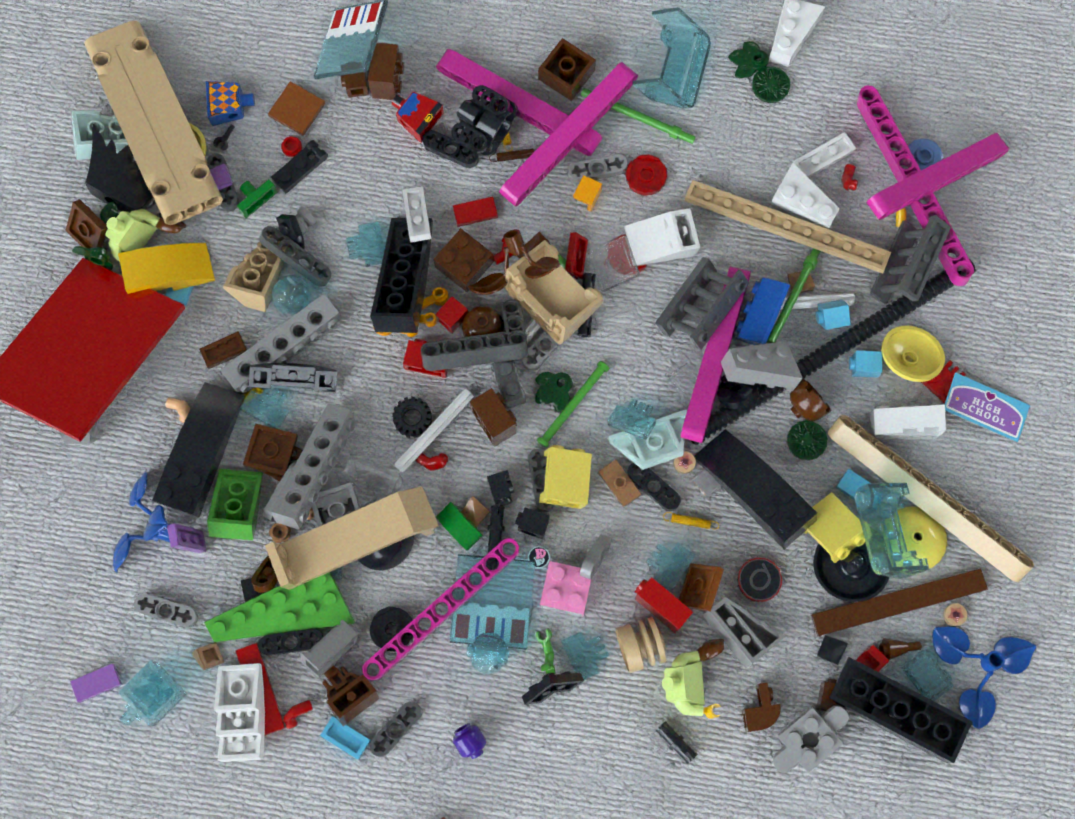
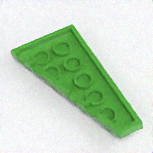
M331 572L290 590L278 585L268 592H264L206 620L204 623L213 641L220 642L340 625L341 620L347 624H354L355 620Z

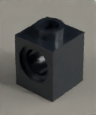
M525 507L523 513H518L515 524L518 525L519 532L543 539L550 515Z

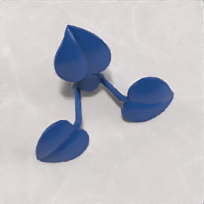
M146 471L133 486L129 497V505L133 507L136 504L149 514V523L143 535L129 536V533H125L118 541L113 554V567L117 573L118 568L129 553L133 540H154L157 542L160 539L170 543L167 526L170 524L165 519L163 507L158 505L153 511H150L141 503V498L147 486L148 472Z
M936 627L932 634L934 649L944 662L955 665L961 661L962 656L965 658L981 659V667L987 671V674L977 687V691L968 689L961 694L959 709L965 718L973 721L972 725L975 728H983L990 722L996 709L994 696L990 692H981L983 686L990 676L993 675V672L1001 667L1011 674H1019L1025 671L1030 664L1036 645L1020 638L1006 637L997 641L994 645V651L986 655L983 653L967 654L965 652L970 647V640L963 630L956 627Z

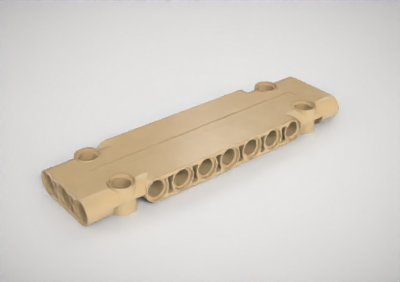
M129 21L87 38L85 47L97 71L99 81L164 222L168 225H173L219 206L223 198L211 175L198 141L141 24L138 21Z

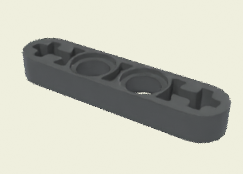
M267 226L262 230L259 240L263 246L313 284L321 287L327 285L331 278V271L327 266L289 237L283 235L277 228ZM282 247H289L292 250V253H285L282 250ZM305 259L308 261L309 266H302L299 260Z

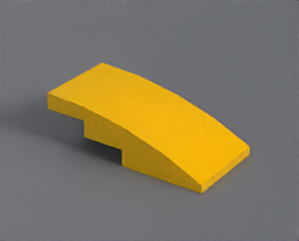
M206 243L161 245L118 253L125 289L128 294L146 289L159 291L171 287L173 291L215 281Z

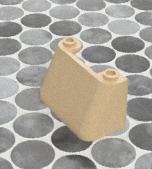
M544 240L528 252L534 262H537L543 257H553L558 260L559 252L555 246L550 245ZM524 255L507 268L505 278L507 285L505 288L509 295L520 303L521 307L555 342L562 344L601 306L604 298L596 288L588 287L585 290L561 265L543 277L528 278L525 275V270L531 265Z

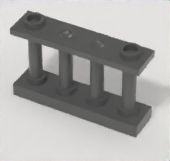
M937 215L930 216L926 228L916 229L907 221H902L889 249L891 255L883 274L879 272L870 294L884 304L888 303L893 292H900L911 301H918L951 226ZM921 237L918 245L913 247L916 238ZM908 256H913L909 265H905ZM900 274H905L901 283H897Z
M702 257L655 324L668 337L672 335L675 329L691 335L690 339L695 346L702 350L740 295L746 290L749 282L741 270H738L733 278L718 273L710 259ZM711 280L727 285L721 294L705 289ZM699 296L715 302L709 311L693 306ZM687 313L702 318L697 328L681 322Z

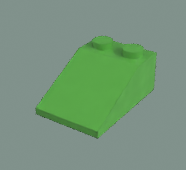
M219 469L207 519L209 537L253 541L260 503L262 472Z

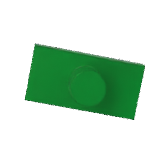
M268 179L256 189L250 181L244 182L240 186V190L247 198L239 203L237 207L240 213L247 219L278 193L275 185Z

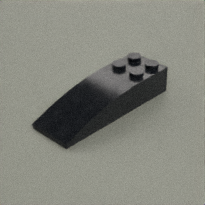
M391 218L370 314L375 332H418L428 275L431 239L410 242L407 218ZM428 218L432 238L433 219Z
M204 382L176 439L152 501L192 516L200 517L243 405L245 395Z
M726 429L694 456L695 460L714 477L727 493L784 550L817 521V512L767 463Z
M850 657L847 658L829 696L831 700L945 763H955L973 721Z

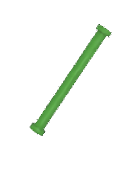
M599 361L597 363L598 367L544 435L538 437L536 441L544 448L549 446L548 442L602 374L610 369L604 362Z

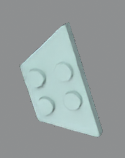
M685 409L608 436L609 443L642 470L684 455L685 439L681 438V431L687 410Z

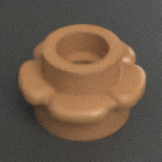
M275 523L270 528L269 535L275 543L286 542L290 538L291 528Z

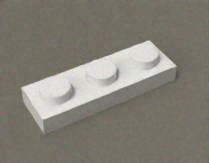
M844 132L792 163L810 178L854 153L856 147Z
M423 186L402 190L410 242L431 239Z

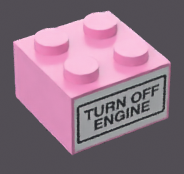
M549 561L540 608L583 617L591 579L580 576L581 568Z

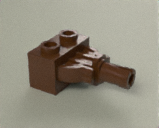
M333 665L324 673L329 683L326 679L322 683L327 689L328 700L326 703L341 725L344 726L376 702L379 696L364 674L358 676L350 673L343 666L340 668L341 672L345 675L343 676Z

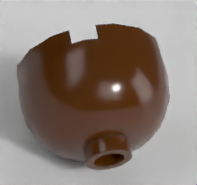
M477 306L466 313L462 322V332L464 337L504 332V324L501 315L495 309L489 306Z
M804 377L790 393V401L793 405L790 409L797 418L802 416L806 420L816 421L832 411L830 406L823 402L822 396Z

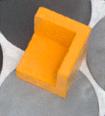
M583 175L573 198L587 204V210L591 212L602 192V183Z

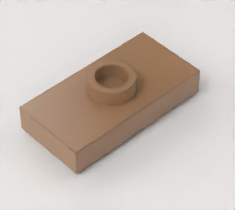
M616 459L598 471V474L623 508L641 496L640 491Z

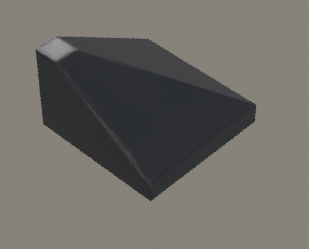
M825 635L817 656L838 665L848 643Z

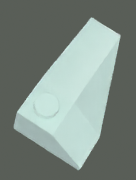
M95 110L71 111L77 160L91 159L92 124L99 130L106 146L111 140L114 141L116 153L128 145L115 115L112 117L101 115L99 111Z

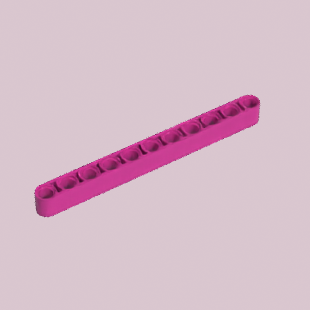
M870 85L862 87L857 99V107L897 182L921 171L878 90ZM891 148H896L899 151H893ZM900 165H905L908 169H904ZM934 193L920 199L926 201L927 204H922L919 200L910 204L922 228H926L930 216L935 215L951 226ZM951 226L938 258L951 282L956 286H964L969 282L974 268ZM948 253L955 254L956 258L950 257ZM957 271L964 272L966 276L959 275Z

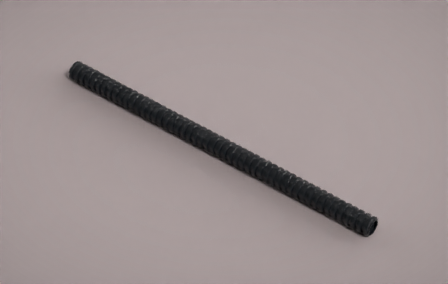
M971 261V263H972V265H973V268H974V272H973V274H974V273L976 272V269H975L974 263ZM941 271L940 274L935 275V277L930 278L926 282L918 301H911L903 295L897 301L888 304L886 308L883 307L881 312L877 311L875 315L872 314L870 318H865L864 321L859 322V325L856 324L853 328H849L848 332L844 331L842 335L837 336V339L833 338L831 342L828 341L826 346L822 345L820 349H815V352H810L809 356L806 355L804 359H799L797 366L802 378H806V375L810 376L811 372L815 373L817 368L821 369L823 365L826 366L828 361L832 362L834 358H839V355L849 352L850 348L853 349L856 345H860L861 341L865 342L867 338L872 337V334L876 335L878 331L881 332L883 328L892 325L894 321H899L900 318L905 317V314L908 315L911 311L921 307V304L924 305L927 301H931L932 297L936 298L938 294L940 295L943 291L952 288L954 284L951 282L946 271ZM957 271L959 275L966 276L964 272ZM759 384L761 388L760 395L756 400L753 398L749 401V406L741 409L721 407L720 411L717 410L714 415H710L703 442L705 438H710L711 434L715 435L716 431L720 432L722 427L726 428L728 423L730 425L733 424V420L737 421L739 417H744L745 413L749 414L750 410H755L756 406L760 407L761 403L765 404L767 399L771 400L772 396H778V392L782 393L786 388L778 386L769 388L765 384ZM691 441L694 445H699V442Z

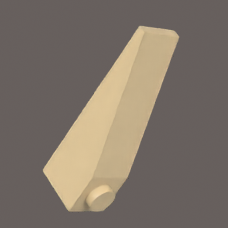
M259 241L257 247L250 254L247 253L244 256V260L238 266L235 265L231 269L223 288L245 307L266 312L273 297L284 261ZM283 246L282 250L288 253L289 247Z

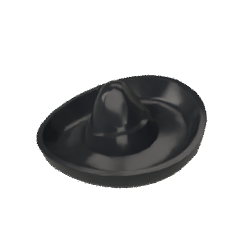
M868 528L866 542L862 546L855 547L845 559L839 560L836 563L831 560L830 554L819 543L816 547L813 559L816 578L829 594L840 600L848 602L869 600L878 595L889 580L891 573L889 551L881 538Z

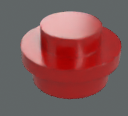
M289 136L283 140L281 149L286 156L295 157L302 150V143L298 138Z

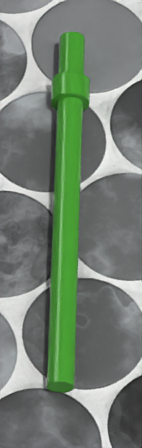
M583 88L581 96L587 97L592 91ZM618 102L611 108L669 134V137L676 140L679 138L691 144L695 141L696 136L682 131V128L676 125L670 126Z
M813 248L810 255L805 258L803 269L769 335L767 344L776 343L810 272L815 269L818 263L817 258L821 252L820 250Z

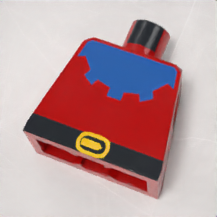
M412 92L407 99L396 95L391 104L398 109L396 113L397 121L420 143L423 141V135L427 131L432 130L444 114L443 104L416 92Z

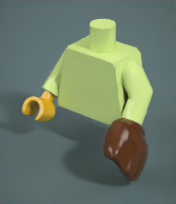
M145 209L133 210L130 213L121 211L117 218L111 217L107 221L108 230L105 236L110 239L108 244L111 255L119 261L118 253L144 248L157 228L168 233H179L187 225L183 221L168 225L164 222L163 217H158Z
M724 639L709 640L704 642L702 647H699L696 651L681 653L673 660L671 667L665 668V678L662 680V687L666 690V699L668 702L674 703L682 714L703 716L705 714L709 719L721 716L713 713V708L721 707L719 704L715 703L703 707L705 700L702 662L699 661L712 659L722 653L724 650Z

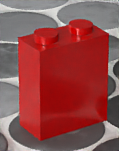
M652 577L648 581L643 579L634 591L637 593L635 600L675 634L693 613L692 610Z

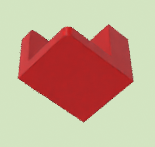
M450 297L435 316L437 322L453 334L462 324L468 309L454 297Z
M874 645L868 646L856 659V661L877 672L889 662Z

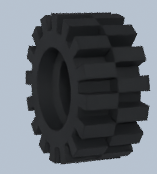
M411 396V399H408L406 397L404 401L401 402L400 400L398 406L394 407V413H392L394 425L400 434L406 435L408 438L410 436L418 438L417 435H422L432 424L430 407L421 398L416 399ZM409 410H417L421 414L420 421L415 425H409L404 421V416Z

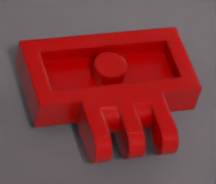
M951 360L935 378L921 382L944 404L955 372L960 369L956 366L950 371L948 368L953 364ZM961 372L960 375L965 376L966 373H965V372Z

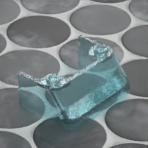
M679 7L652 11V16L663 25L660 38L668 48L660 78L633 81L632 85L651 101L683 109L692 108L696 103L711 47L710 37Z

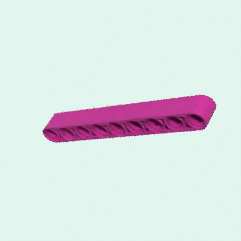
M447 49L436 65L438 71L471 91L479 85H484L511 100L518 107L517 117L549 135L569 116L454 50ZM511 104L509 109L510 113L513 112V107ZM591 129L575 145L574 149L586 156H591L601 142L602 136L597 131Z
M623 62L619 63L503 184L499 193L515 207L518 206L632 87L638 78V74Z
M994 133L876 193L866 203L878 220H881L999 159L1010 149L1000 135Z
M730 266L727 274L728 277L733 278L735 273L741 270L749 282L751 271ZM746 290L740 295L707 342L681 431V438L699 443L703 442L723 373L721 361L730 349Z
M510 538L500 542L367 660L362 669L364 676L370 680H379L508 566L519 554L518 543ZM507 544H512L516 550L514 554L506 555L503 552V547ZM489 559H496L499 562V566L495 570H489L486 567L487 561ZM477 573L482 576L480 584L472 585L469 579L472 574ZM461 588L465 591L463 599L455 600L453 598L455 589ZM440 603L448 606V612L445 615H438L436 613V607ZM423 618H428L431 621V627L425 631L421 630L419 622ZM406 633H411L414 636V641L409 646H405L402 642V637ZM390 648L395 649L397 652V656L393 661H388L385 658V653ZM376 663L380 671L376 676H371L368 673V667Z

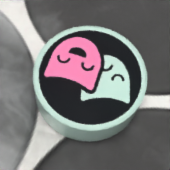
M537 546L530 550L528 562L533 568L543 569L549 564L550 554L546 548Z

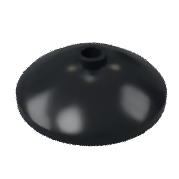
M414 535L362 557L358 561L372 570L381 571L394 568L409 555L414 543Z

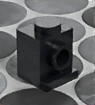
M508 470L487 476L495 505L505 506L513 502L511 493H514L511 480L506 481L509 478Z

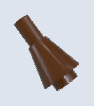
M883 638L882 643L879 644V651L888 660L908 653V651L922 649L920 641L905 642Z

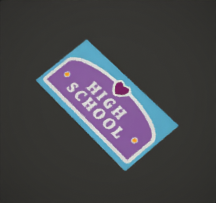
M956 372L944 404L945 411L1016 442L1019 441L1030 405Z

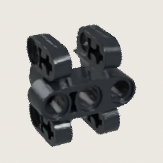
M479 85L472 92L473 99L465 100L460 105L457 111L460 123L453 126L451 134L456 141L482 155L490 156L497 152L499 145L508 134L512 122L518 114V107L514 102L492 89ZM487 97L492 98L491 102H489L488 100H486V98H487ZM511 104L513 107V112L511 115L508 116ZM492 144V150L490 152H485L488 148H490Z

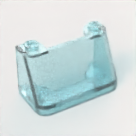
M907 483L866 484L858 488L855 493V502L871 567L876 574L895 579L908 578L929 570L927 558L919 559L915 556L917 555L916 551H907L897 511L905 508L904 503H901L904 495L910 494Z

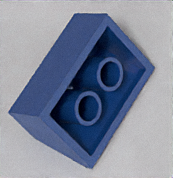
M764 277L760 281H755L751 293H754L751 301H747L743 310L746 313L744 320H739L735 332L738 333L736 338L751 345L766 344L790 285Z

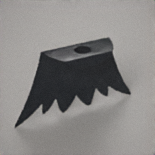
M92 124L91 159L85 181L89 192L107 204L114 202L120 211L131 212L139 210L154 197L148 189L136 161H133L134 158L129 145L116 153L114 141L111 140L106 146L102 135L94 124Z

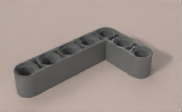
M508 300L502 304L505 332L433 341L423 344L421 347L423 367L429 371L524 358L528 354V347L520 303L516 300Z

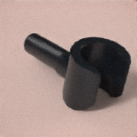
M230 124L222 137L214 139L213 145L218 147L219 143L223 142L221 150H227V140L235 126Z

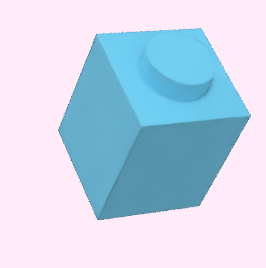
M844 300L817 304L816 320L825 330L851 325L849 305Z
M856 350L852 357L849 358V370H852V377L878 378L882 373V352Z

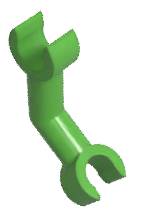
M548 628L545 630L547 634L546 639L541 637L540 631L536 632V639L542 643L545 653V662L541 665V671H546V674L555 673L553 665L554 652L550 642L552 632Z

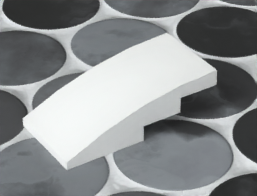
M256 663L218 666L214 711L218 713L216 736L220 737L217 760L221 762L263 760L265 706L262 665Z

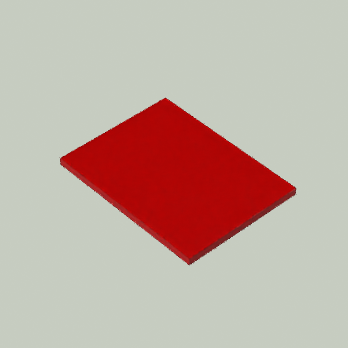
M82 258L0 356V401L81 442L185 310L184 304L152 289L128 294L125 289L123 276Z

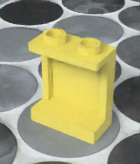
M552 445L544 451V456L547 457L544 491L540 494L539 503L582 509L588 505L592 454L585 453L583 449L567 450L561 445Z
M832 492L812 507L817 512V521L804 533H809L830 554L831 560L834 563L845 559L851 550L857 546H862L868 538L867 526Z

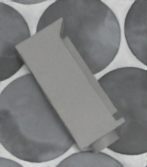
M341 620L340 626H335L308 652L301 653V663L319 679L357 644L358 632L352 624H347Z

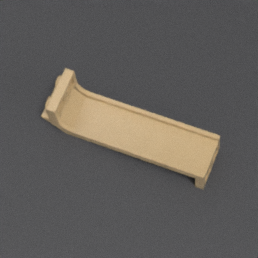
M421 486L396 492L284 543L277 544L271 542L265 545L280 587L290 590L410 536L420 533L429 536L435 533L434 528L439 526L425 491Z

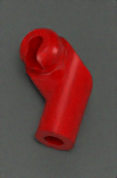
M310 700L296 704L289 709L283 717V723L286 724L287 729H292L298 725L296 718L299 715L313 710Z

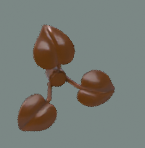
M510 230L503 236L507 247L503 248L505 252L504 274H490L475 284L468 286V288L472 292L481 295L493 294L503 289L507 285L505 278L507 268H509V253L518 258H522L525 255L531 265L526 268L525 275L532 279L551 273L554 269L560 267V263L553 257H543L534 262L529 256L528 252L544 240L550 244L549 240L541 232H538L530 241L524 244L520 230Z

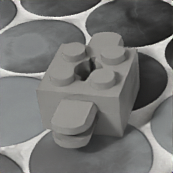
M330 470L328 480L322 486L317 502L312 505L318 527L361 508L353 484L350 482L341 485L338 475L333 470Z
M813 704L779 733L778 738L785 746L774 755L773 764L779 772L787 773L800 763L809 773L844 744V739L838 734V731L848 723L849 715L846 708L841 705H833L821 714Z

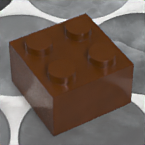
M562 38L538 68V80L572 101L595 72L596 59Z
M373 42L368 83L372 98L393 100L398 93H401L402 81H400V74H404V62H402L403 53L399 52L398 44Z
M460 228L433 260L436 269L465 292H468V286L475 284L493 264L494 256L491 251Z
M491 388L471 400L470 407L471 412L495 447L516 434L517 419L511 410L507 411L505 409V401L499 392L495 393Z

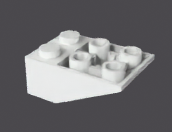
M690 208L670 211L624 226L634 266L693 257L701 248Z

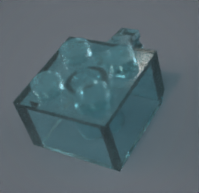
M151 660L119 691L120 696L128 703L125 706L128 710L119 719L127 726L135 719L138 721L143 719L149 726H155L187 693L158 662Z

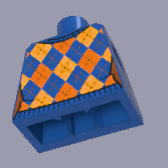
M206 81L207 115L212 126L243 119L244 107L255 106L254 94H243L239 83Z

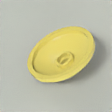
M899 326L890 330L883 339L881 352L885 363L895 374L906 380L914 382L929 381L935 378L944 367L945 354L942 346L933 335L921 328Z
M905 507L895 511L886 519L881 530L880 538L889 551L891 563L901 570L907 572L926 571L939 563L945 554L947 547L945 528L919 507ZM915 533L920 535V541L915 540Z

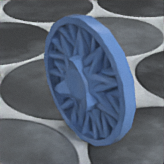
M929 139L914 140L908 145L921 170L943 160L941 148L937 143Z

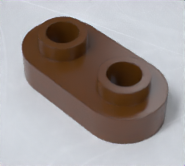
M269 556L262 561L251 578L254 590L260 593L270 591L278 581Z

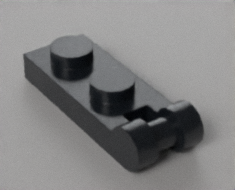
M315 140L308 142L303 150L271 176L272 181L285 194L327 159L328 154L318 147L319 144ZM313 153L315 157L311 160L308 156Z

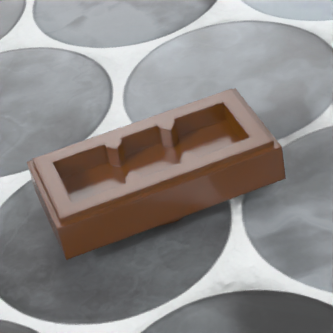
M239 331L199 350L207 368L211 369L241 355L247 348Z

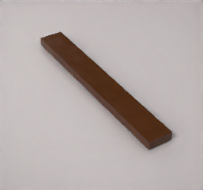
M980 568L874 597L866 601L811 615L818 637L986 591L988 588Z

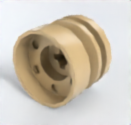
M653 617L646 619L648 629L645 628L642 620L638 621L639 632L636 633L630 624L615 628L622 657L629 673L644 669L643 658H647L651 666L656 665L654 655L657 656L660 664L666 662L664 639Z

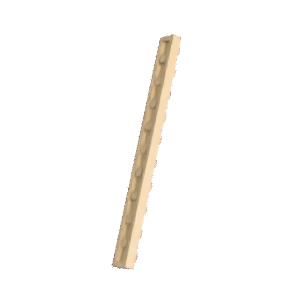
M692 180L684 201L882 274L891 255L890 251Z

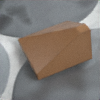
M801 271L787 275L791 291ZM810 274L800 293L813 291L815 288Z
M474 496L470 498L461 511L476 527L490 513Z
M216 642L195 649L192 652L194 659L203 671L224 663Z

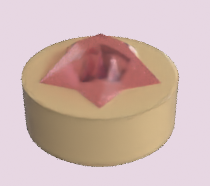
M684 451L683 456L675 458L673 462L675 470L681 474L690 473L696 464L695 457L687 451Z
M954 603L944 609L943 618L950 626H959L965 623L967 611L962 605Z

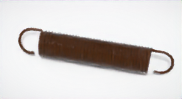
M534 149L496 153L497 161L529 158L534 153Z

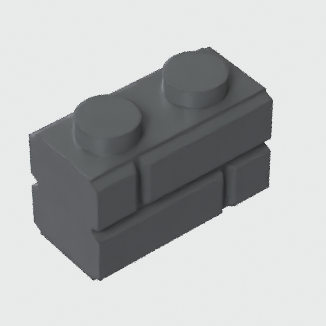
M514 360L492 363L500 393L505 401V409L526 403L525 393L522 389Z

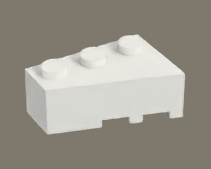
M784 0L769 56V63L785 67L790 65L807 37H809L816 24L820 21L825 6L801 0Z
M794 163L789 168L770 205L785 214L826 229L830 228L840 209Z
M945 405L900 406L896 408L877 406L870 413V434L877 439L936 440L946 431Z

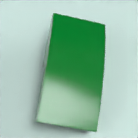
M452 502L436 516L442 526L467 551L483 536L473 522L467 519Z

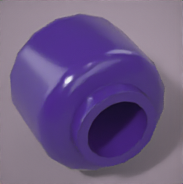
M467 723L454 732L453 744L462 757L475 759L483 754L482 749L486 745V739L478 726Z

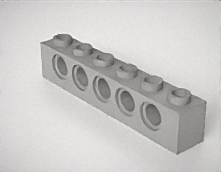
M323 294L224 366L220 371L237 393H246L253 388L249 387V375H243L246 368L250 367V365L263 363H287L288 358L294 354H300L304 351L307 344L311 341L316 342L323 336L322 333L326 330H331L338 326L342 317L327 296ZM322 317V321L319 324H313V319ZM300 329L305 330V333H304L303 336H301V337L295 336V333H296L298 330H300ZM287 342L288 345L285 349H278L280 343ZM264 355H270V359L267 362H261V358Z
M329 403L325 407L270 511L276 523L300 530L302 524L307 521L312 505L318 500L319 491L326 484L331 468L336 465L337 457L341 449L345 447L350 431H353L355 428L356 420L351 409Z

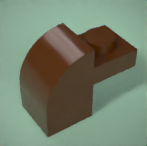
M767 682L756 684L759 707L742 710L745 733L771 727L780 715V704L771 705L774 695L772 687H768Z

